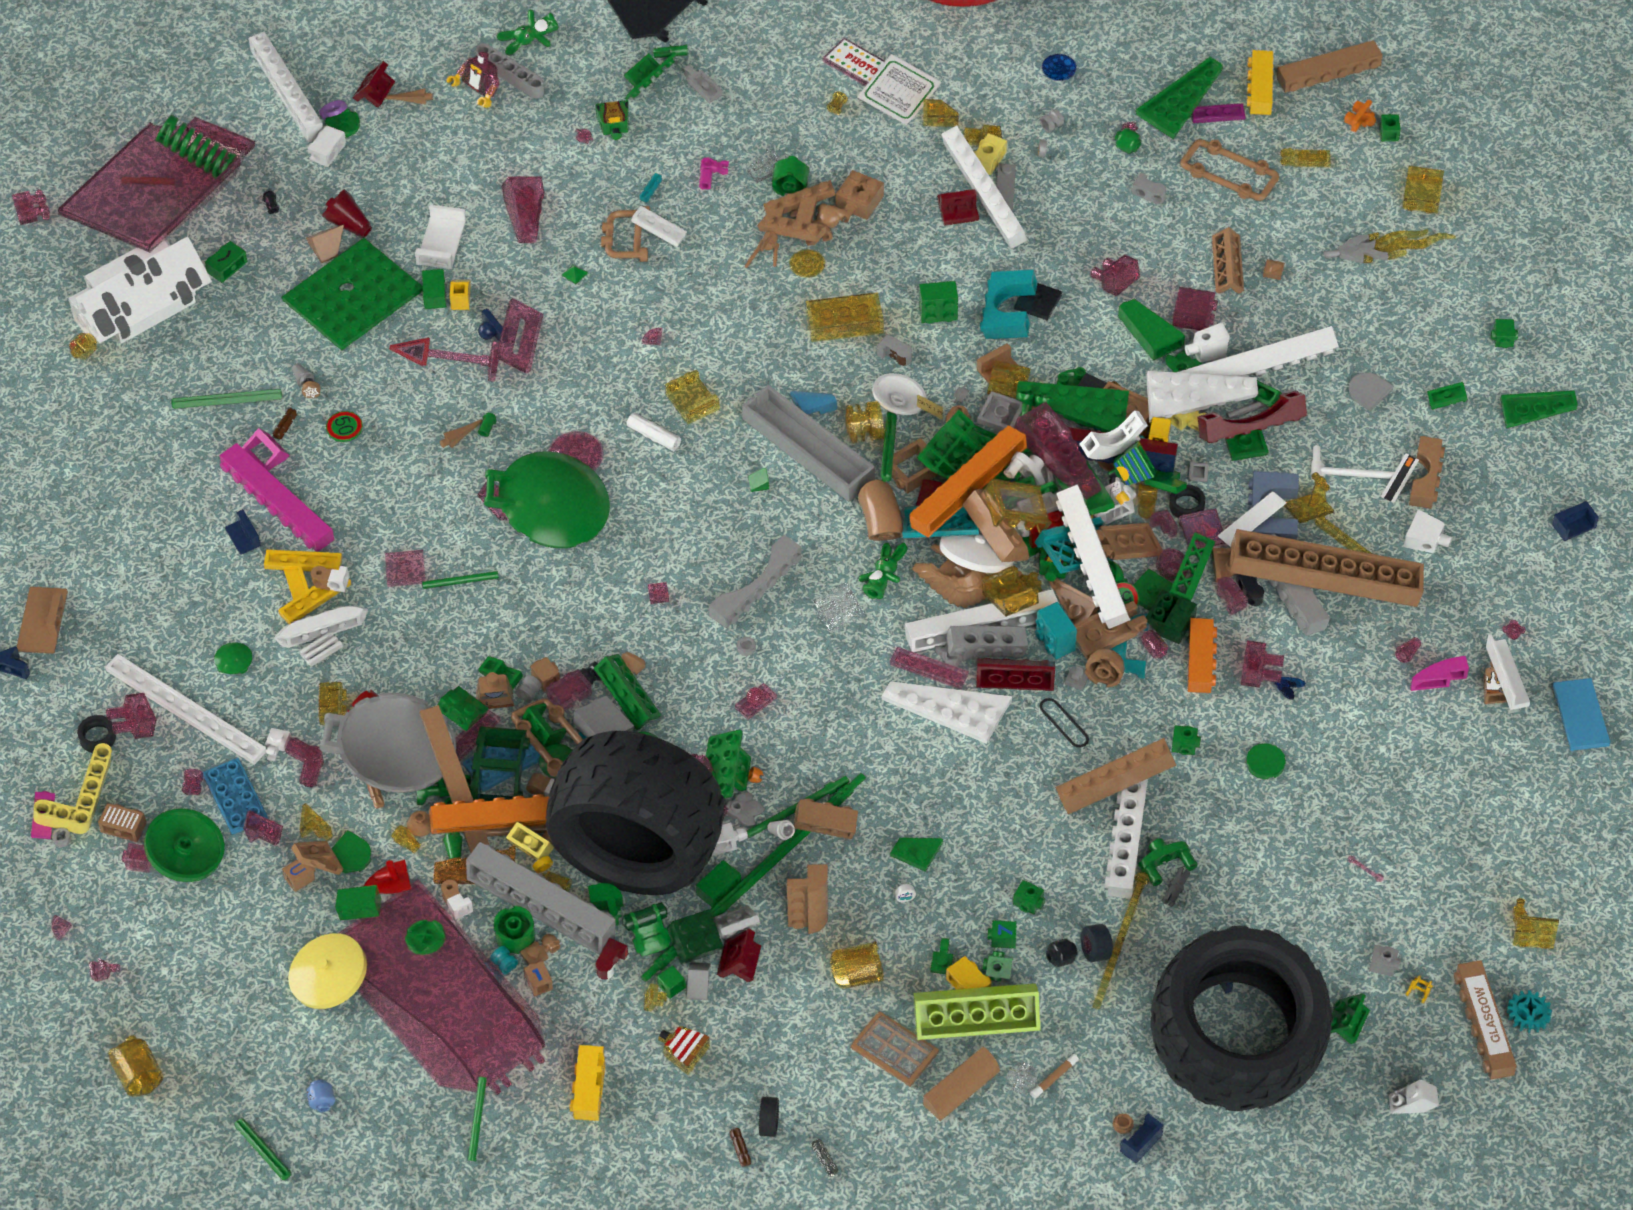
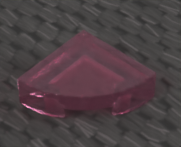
M663 327L649 330L643 336L642 344L661 346Z
M54 915L51 926L52 933L58 941H61L72 925L59 916Z

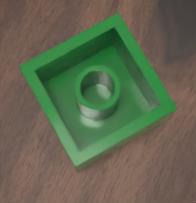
M956 281L919 284L921 323L932 324L935 322L958 320Z

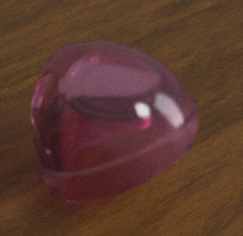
M1174 548L1163 550L1156 561L1158 573L1165 579L1174 581L1185 555ZM1188 570L1182 571L1184 577H1186Z

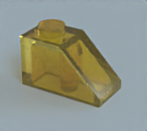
M924 99L923 126H958L959 113L941 99Z

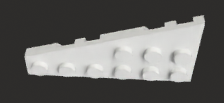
M1148 371L1146 374L1149 422H1152L1153 417H1164L1166 419L1180 413L1183 415L1208 409L1214 405H1225L1226 402H1238L1255 398L1258 394L1257 377Z
M890 681L882 694V700L987 744L1010 705L1012 696Z

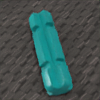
M653 174L643 189L644 191L639 195L640 201L645 203L649 201L650 196L653 195L662 181L661 174Z

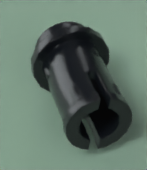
M266 191L262 197L269 214L279 211L276 202L277 197L273 191Z

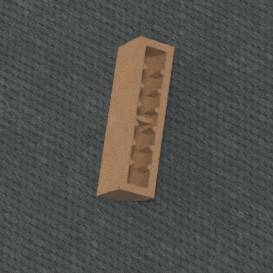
M983 1046L923 1096V1106L939 1121L943 1120L1000 1072L997 1061Z

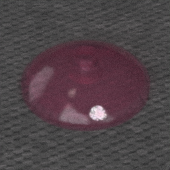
M584 431L563 433L552 441L548 449L551 452H559L577 458L594 471L600 466L604 457L603 446L599 439Z

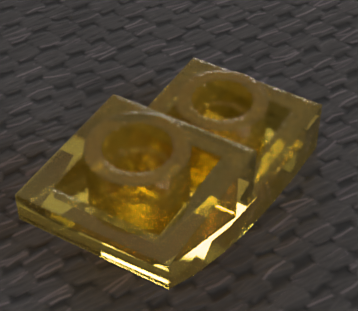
M984 124L982 129L965 127L963 136L969 145H979L980 141L985 139L988 133L1002 138L1001 126Z

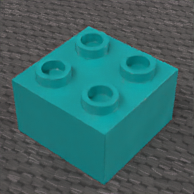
M1055 602L1038 610L1035 634L1039 641L1042 640L1045 644L1047 653L1049 655L1052 654L1055 660L1076 651L1077 629L1059 603Z

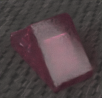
M249 810L247 811L243 829L250 843L260 838L276 846L280 842L283 826Z

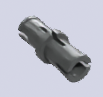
M1180 867L1174 879L1170 881L1169 889L1162 899L1164 904H1167L1170 899L1169 906H1174L1179 893L1183 892L1184 884L1190 876V872L1187 869L1183 874L1184 868Z

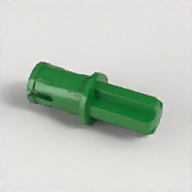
M687 44L654 48L653 56L654 58L669 57L674 52L677 54L676 56H688Z

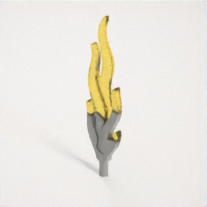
M1428 229L1422 231H1395L1377 239L1379 232L1353 237L1337 247V250L1324 251V258L1339 257V259H1347L1358 263H1372L1373 258L1392 260L1406 255L1407 251L1402 249H1424L1438 240L1455 239L1456 236L1447 233H1437L1419 240H1406V238L1425 236L1428 234Z

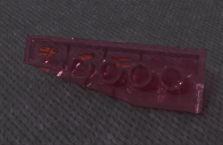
M1046 402L1016 419L1014 428L1026 435V443L1029 450L1041 458L1044 465L1068 487L1078 484L1083 498L1086 500L1101 491L1095 475L1087 466L1084 455L1082 456L1079 451L1077 442L1072 438L1069 427Z

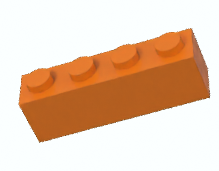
M1190 619L1188 692L1211 693L1212 686L1216 685V675H1212V670H1216V659H1213V654H1216L1217 643H1213V638L1217 639V627H1214V619Z

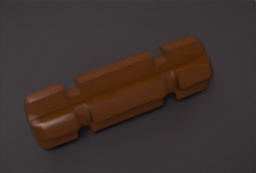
M289 408L286 411V415L282 417L277 425L278 428H275L273 431L275 439L281 440L284 433L287 432L292 424V420L297 416L295 409Z
M739 1128L731 1129L730 1137L739 1158L740 1166L746 1167L751 1165V1158L741 1130Z

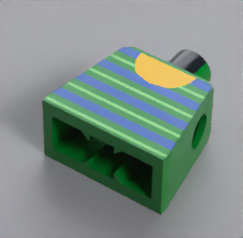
M1137 441L1114 459L1115 469L1108 472L1109 478H1122L1125 485H1131L1155 477L1156 469L1140 442Z

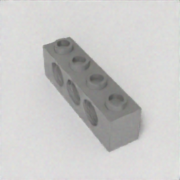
M950 626L946 636L949 656H1003L1018 658L1024 656L1028 648L1025 627Z

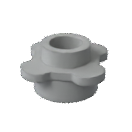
M966 384L963 388L958 387L953 396L956 397L954 403L956 401L962 403L969 393V390L965 388Z

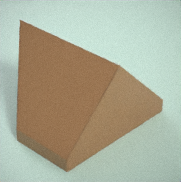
M344 225L306 237L321 263L338 256Z

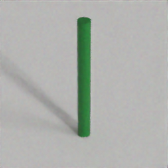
M498 571L423 581L422 585L423 589L498 579L499 575Z
M479 1077L468 1154V1160L476 1161L487 1082L486 1077Z

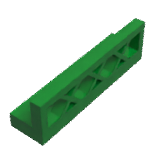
M1194 532L1170 593L1189 601L1192 600L1216 541ZM1195 540L1205 543V547L1197 549L1194 543ZM1196 555L1199 561L1191 564L1188 557ZM1190 569L1193 576L1185 579L1182 571ZM1184 584L1186 593L1175 590L1176 586Z
M619 654L605 656L594 667V670L636 730L641 729L650 720H655L662 716Z

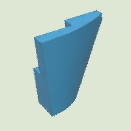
M801 391L790 392L795 405L807 415L819 412L821 415L837 410V400L833 394Z

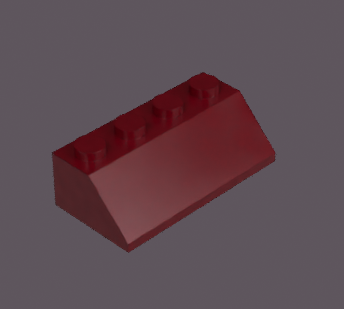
M977 658L976 688L1054 691L1055 661Z

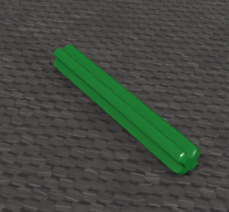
M240 1118L234 1123L235 1128L281 1180H287L291 1176V1171L246 1120Z

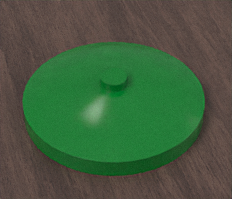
M177 808L161 813L150 823L144 838V850L150 864L163 876L179 882H195L205 879L215 872L222 861L225 843L220 829L209 817L195 810Z

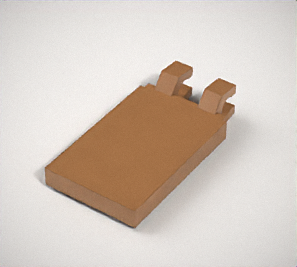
M1149 523L1100 526L1099 530H1096L1106 558L1120 560L1157 557L1163 553Z
M1134 601L1125 604L1129 618L1137 614L1136 609L1138 606ZM1097 613L1074 624L1077 629L1076 645L1088 660L1090 655L1099 649H1111L1137 636L1138 632L1147 628V619L1142 615L1132 621H1127L1109 629L1106 623L1102 624Z

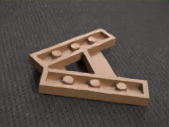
M831 180L764 203L766 215L757 225L759 231H771L778 235L818 242L827 229L825 225L812 223L817 202L836 196ZM798 209L796 220L782 217L783 214Z

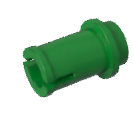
M489 412L483 415V422L478 430V434L485 437L490 435L489 433L493 425L497 422L496 416Z

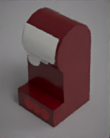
M609 938L596 961V972L600 979L606 980L613 976L614 967L619 959L625 960L628 956V945Z

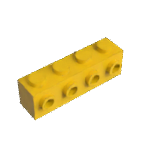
M1252 50V57H1248V68H1251V70H1248L1247 80L1251 81V83L1247 85V94H1250V96H1247V107H1250V114L1271 115L1273 100V51Z

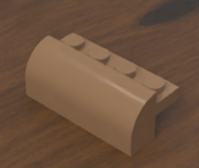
M828 864L807 865V879H787L788 927L795 929L808 927V934L820 931L827 924Z

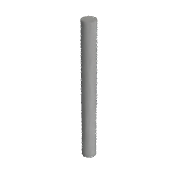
M1290 389V390H1288V391L1282 392V394H1285V393H1288V392H1292V391H1295V390H1294V389ZM1255 402L1226 413L1228 419H1233L1263 408L1266 405Z

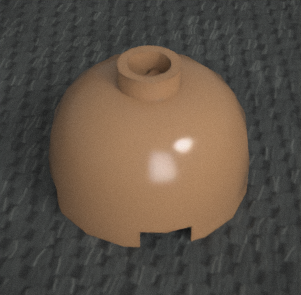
M1099 649L1088 658L1085 674L1094 684L1100 682L1107 684L1106 687H1113L1120 683L1124 674V661L1117 652L1111 649Z

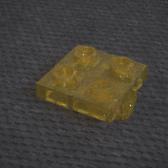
M995 360L987 394L990 395L992 391L1016 399L1018 381H1028L1031 368Z

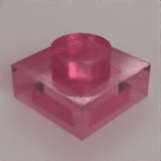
M667 582L648 584L650 604L669 602Z

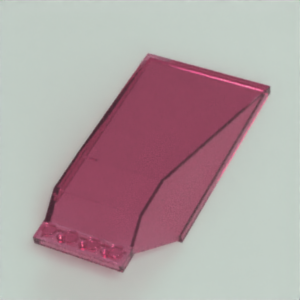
M197 117L193 118L187 124L179 143L186 136L190 128L193 127L195 132L187 148L201 132L203 137L195 153L207 138H211L212 141L204 157L215 143H219L220 146L212 162L223 148L228 149L224 159L229 158L227 157L229 152L237 155L236 160L214 179L212 172H204V166L197 168L195 165L196 161L189 163L187 157L181 158L179 152L173 153L171 146L165 148L162 143L155 142L163 125H153L150 122L58 208V215L150 253L217 196L236 177L245 156L255 147V141ZM177 126V129L173 130L171 137L177 132L180 126ZM224 159L220 165V168L225 164Z

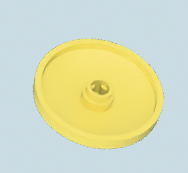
M331 933L317 937L307 943L293 959L288 976L290 989L294 996L307 1007L314 1009L335 1007L349 999L362 984L367 970L366 955L361 946L350 936Z

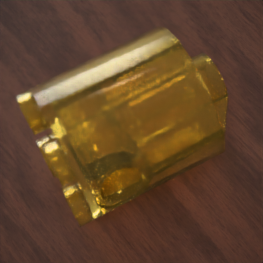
M132 1035L127 1037L123 1043L108 1051L109 1061L127 1095L132 1097L147 1095L154 1091L163 1081L164 1074L145 1040Z

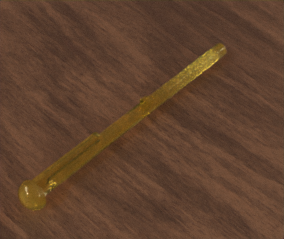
M1144 872L1137 873L1134 877L1137 883L1115 941L1112 956L1108 961L1092 1006L1095 1009L1099 1010L1101 1008L1145 884L1149 883V876Z

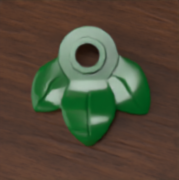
M1185 350L1178 353L1176 357L1166 355L1165 359L1166 365L1172 369V372H1179L1202 365V362H1199L1197 359L1191 360L1190 355L1188 356Z

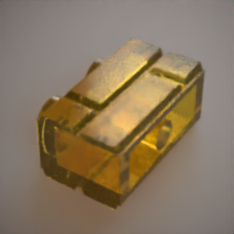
M341 682L319 683L318 717L320 725H325L324 717L327 713L344 716L347 713V705H344V701H347V689H343Z

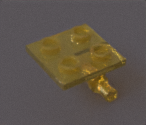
M1317 472L1311 475V478L1315 481L1312 494L1287 501L1284 505L1291 515L1298 519L1299 523H1305L1309 520L1334 513V509L1326 502V491L1330 489V485Z
M1518 898L1516 906L1513 908V922L1515 923L1513 946L1554 949L1559 919L1529 917L1524 908L1525 900Z

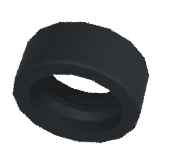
M1187 484L1185 490L1177 494H1170L1169 509L1178 519L1202 515L1205 509L1206 497L1199 487ZM1183 496H1190L1198 501V506L1191 509L1182 508L1176 503V500Z
M103 715L89 716L78 726L77 734L80 745L90 753H93L94 748L98 744L104 743L112 747L115 743L116 733L113 722ZM94 727H104L108 730L107 736L99 741L87 740L85 734Z
M762 1096L759 1111V1135L776 1137L779 1119V1098Z

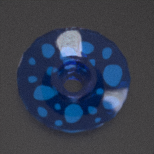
M1053 54L1044 59L1042 71L1049 79L1064 81L1074 76L1076 63L1070 56Z

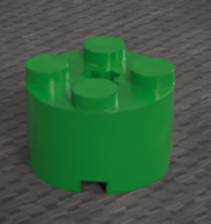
M789 156L786 159L779 160L774 164L772 189L777 194L784 196L785 193L792 194L807 188L810 168L804 162L798 160L796 156Z
M513 906V908H504L497 913L494 918V933L497 945L499 947L505 946L510 953L520 954V951L534 943V920L527 909Z

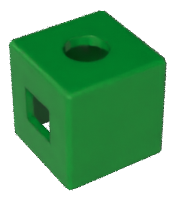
M673 965L657 976L658 987L669 999L686 988L685 978Z

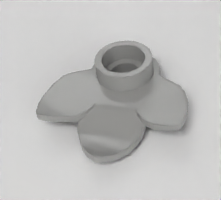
M749 792L738 794L735 800L729 801L726 805L727 815L732 819H738L741 824L746 826H754V817L765 811L763 805L753 800V794Z

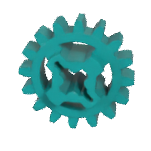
M1528 990L1527 994L1520 991L1519 996L1514 994L1512 1000L1508 1002L1506 1011L1509 1014L1508 1021L1514 1020L1512 1026H1520L1521 1032L1525 1028L1528 1033L1531 1032V1029H1534L1537 1033L1540 1027L1545 1029L1546 1024L1550 1023V1016L1552 1015L1551 1003H1545L1546 996L1540 998L1539 992H1536L1534 995L1531 990Z

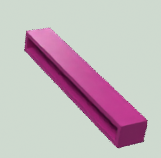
M234 444L219 455L221 469L225 473L229 472L237 484L241 483L248 494H253L260 505L264 504L272 516L276 515L284 527L288 526L295 537H300L307 548H312L319 552L334 541L333 529L239 444Z

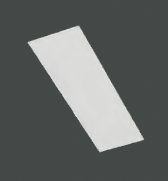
M1272 491L1221 532L1218 537L1231 547L1236 529L1253 531L1287 502Z

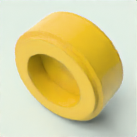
M545 856L537 860L532 867L536 873H542L553 865V861L550 856Z

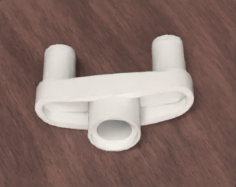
M1016 452L1011 458L1009 466L1004 470V474L1008 478H1015V475L1020 471L1024 478L1033 475L1038 487L1046 484L1041 473L1044 462L1036 455L1028 457L1021 452Z

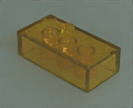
M878 292L806 301V317L811 342L884 333V319Z

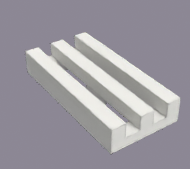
M330 631L299 652L312 667L342 648L343 645L333 635V632Z

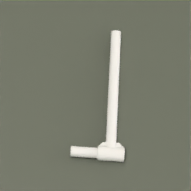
M1316 445L1313 447V461L1311 462L1312 480H1320L1324 477V474L1391 479L1395 473L1391 471L1325 467L1320 461V446Z

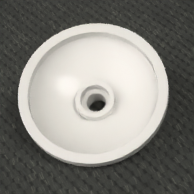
M889 373L881 375L875 380L872 387L873 396L876 401L887 411L898 415H912L922 410L917 407V395L927 399L926 393L919 383L901 374Z

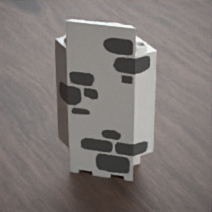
M159 235L85 275L87 288L69 297L74 321L92 343L95 341L102 343L115 336L122 344L196 303L195 291L212 281L188 236L170 245L167 240L164 241Z

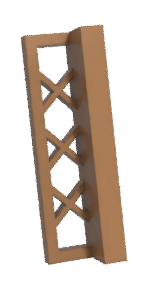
M1227 227L1212 236L1216 292L1221 294L1231 288L1236 293H1242L1244 291L1240 235L1230 227ZM1224 237L1223 241L1219 245L1218 240ZM1223 250H1225L1224 255H1223L1222 258L1220 259V258H1219L1220 254L1222 253ZM1224 263H1225V264H1226V267H1225V269L1223 270V272L1221 273L1220 270H1221V268L1223 267V265H1224ZM1225 277H1226V278H1227V283L1224 284V285H1221L1222 282L1224 281Z

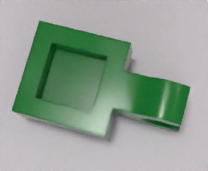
M941 938L940 952L933 951L931 973L946 975V969L952 965L954 954L948 953L950 939Z

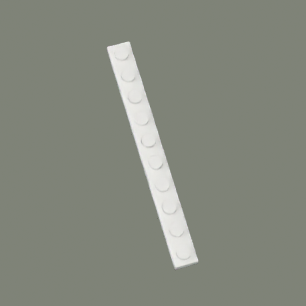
M117 654L105 666L108 673L253 765L266 753L265 746L121 655Z

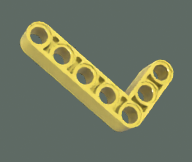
M101 743L94 748L75 807L48 800H38L35 802L33 809L34 821L37 824L56 829L66 828L69 832L76 834L86 833L90 828L109 770L112 754L111 747Z

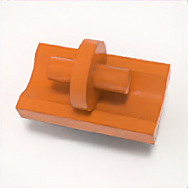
M1368 99L1363 103L1357 100L1352 109L1357 114L1348 111L1345 115L1344 122L1351 125V131L1356 132L1361 125L1364 127L1374 126L1376 123L1375 113L1370 110L1373 101Z

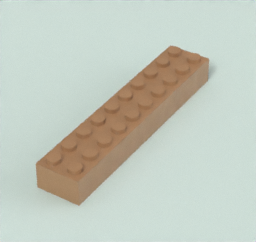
M1236 529L1231 543L1230 573L1418 607L1423 595V563Z

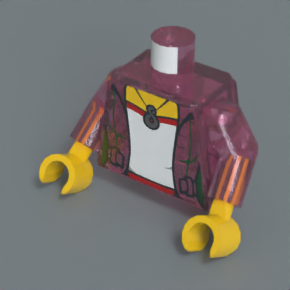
M479 52L477 56L466 60L456 71L457 74L455 76H449L447 83H451L454 79V83L451 86H458L462 77L464 83L485 96L480 97L477 104L488 108L491 106L490 98L498 90L500 82L497 66L488 60L489 54L487 52Z

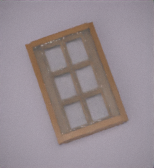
M880 1011L850 1046L851 1049L909 1087L939 1053V1049L925 1040H917L916 1034Z

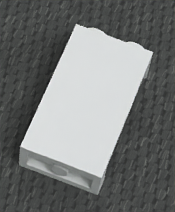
M430 205V219L421 249L416 248L415 252L416 264L452 269L466 222L465 209Z

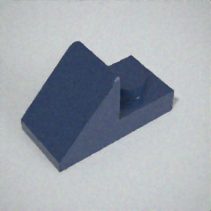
M15 646L1 651L0 671L27 680L30 671L27 663L18 659L20 657L18 648Z

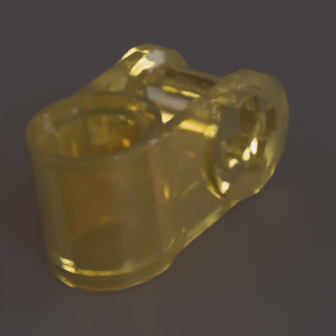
M1139 483L1138 514L1140 517L1150 519L1155 515L1158 488L1143 486Z

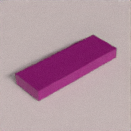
M1243 103L1197 106L1191 114L1193 123L1245 120L1246 118Z

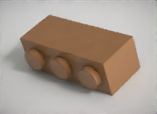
M800 799L796 806L794 828L852 839L856 832L858 811L848 806L837 807L828 802L817 803L812 799Z

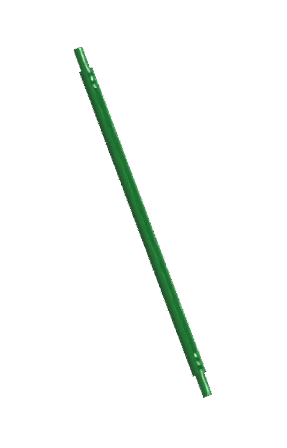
M860 773L849 784H845L827 802L839 807L854 793V789L866 779L865 775ZM796 829L791 838L783 841L710 909L712 917L719 916L729 909L811 832ZM673 944L641 975L643 981L647 982L659 970L662 971L678 956Z

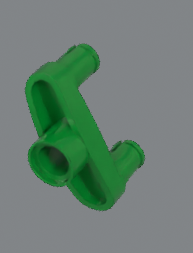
M1162 838L1156 839L1149 844L1148 850L1150 853L1138 864L1141 872L1146 874L1153 886H1158L1163 882V878L1156 869L1163 862L1167 863L1173 859L1180 858L1188 871H1192L1198 866L1186 842L1180 841L1167 845Z

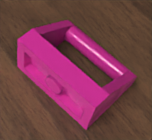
M260 428L256 430L242 447L267 471L290 456L269 433ZM261 442L273 453L265 464L250 450Z

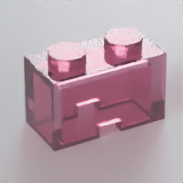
M577 669L567 673L557 682H552L546 688L547 699L554 705L563 707L564 711L573 706L572 702L576 700L581 702L592 695L591 683Z

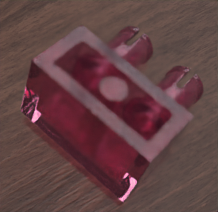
M1125 254L1116 261L1107 257L1102 263V267L1105 270L1094 267L1090 273L1092 278L1102 282L1103 291L1114 296L1119 295L1140 278L1138 260Z
M1247 640L1241 685L1260 688L1263 680L1281 683L1282 671L1268 670L1263 666L1283 667L1284 655L1269 654L1266 651V643Z
M144 692L125 695L124 704L121 707L106 708L108 720L126 719V721L112 723L114 734L131 732L134 739L152 737L154 735L157 720Z

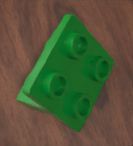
M1361 993L1339 999L1333 1005L1331 1033L1336 1032L1349 1044L1356 1043L1370 1012V1009L1363 1004L1366 998L1365 994Z

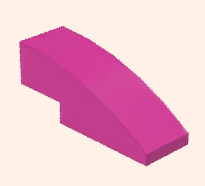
M1466 656L1446 659L1423 669L1412 677L1411 691L1449 687L1451 680L1467 679L1469 666Z

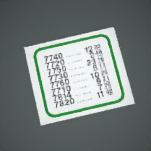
M891 54L857 98L907 125L942 82Z

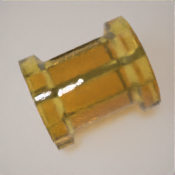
M836 91L833 93L832 101L827 104V110L839 115L843 104L847 103L848 98L844 93Z

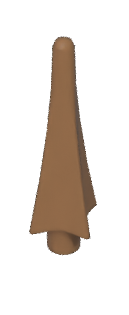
M424 88L406 93L387 95L385 99L426 105V100H433V93H426Z
M478 420L464 427L445 432V439L440 441L441 447L444 448L449 445L453 448L467 434L482 424L483 421Z

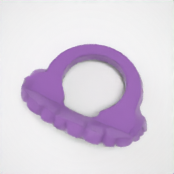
M343 100L333 101L324 105L319 110V114L325 120L326 117L342 113L348 105Z

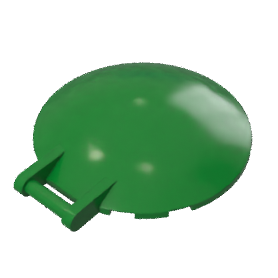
M551 451L534 452L514 461L506 471L493 469L485 471L487 488L484 505L501 509L509 519V524L518 533L522 532L528 536L529 540L534 543L551 548H573L578 544L587 543L594 539L607 522L610 500L603 481L588 465L570 455ZM494 481L499 482L498 497H494Z

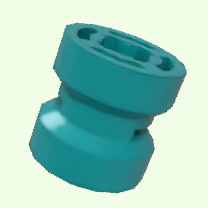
M505 946L497 948L490 956L492 963L498 965L499 970L504 975L514 970L518 965V960L513 955H510V951Z

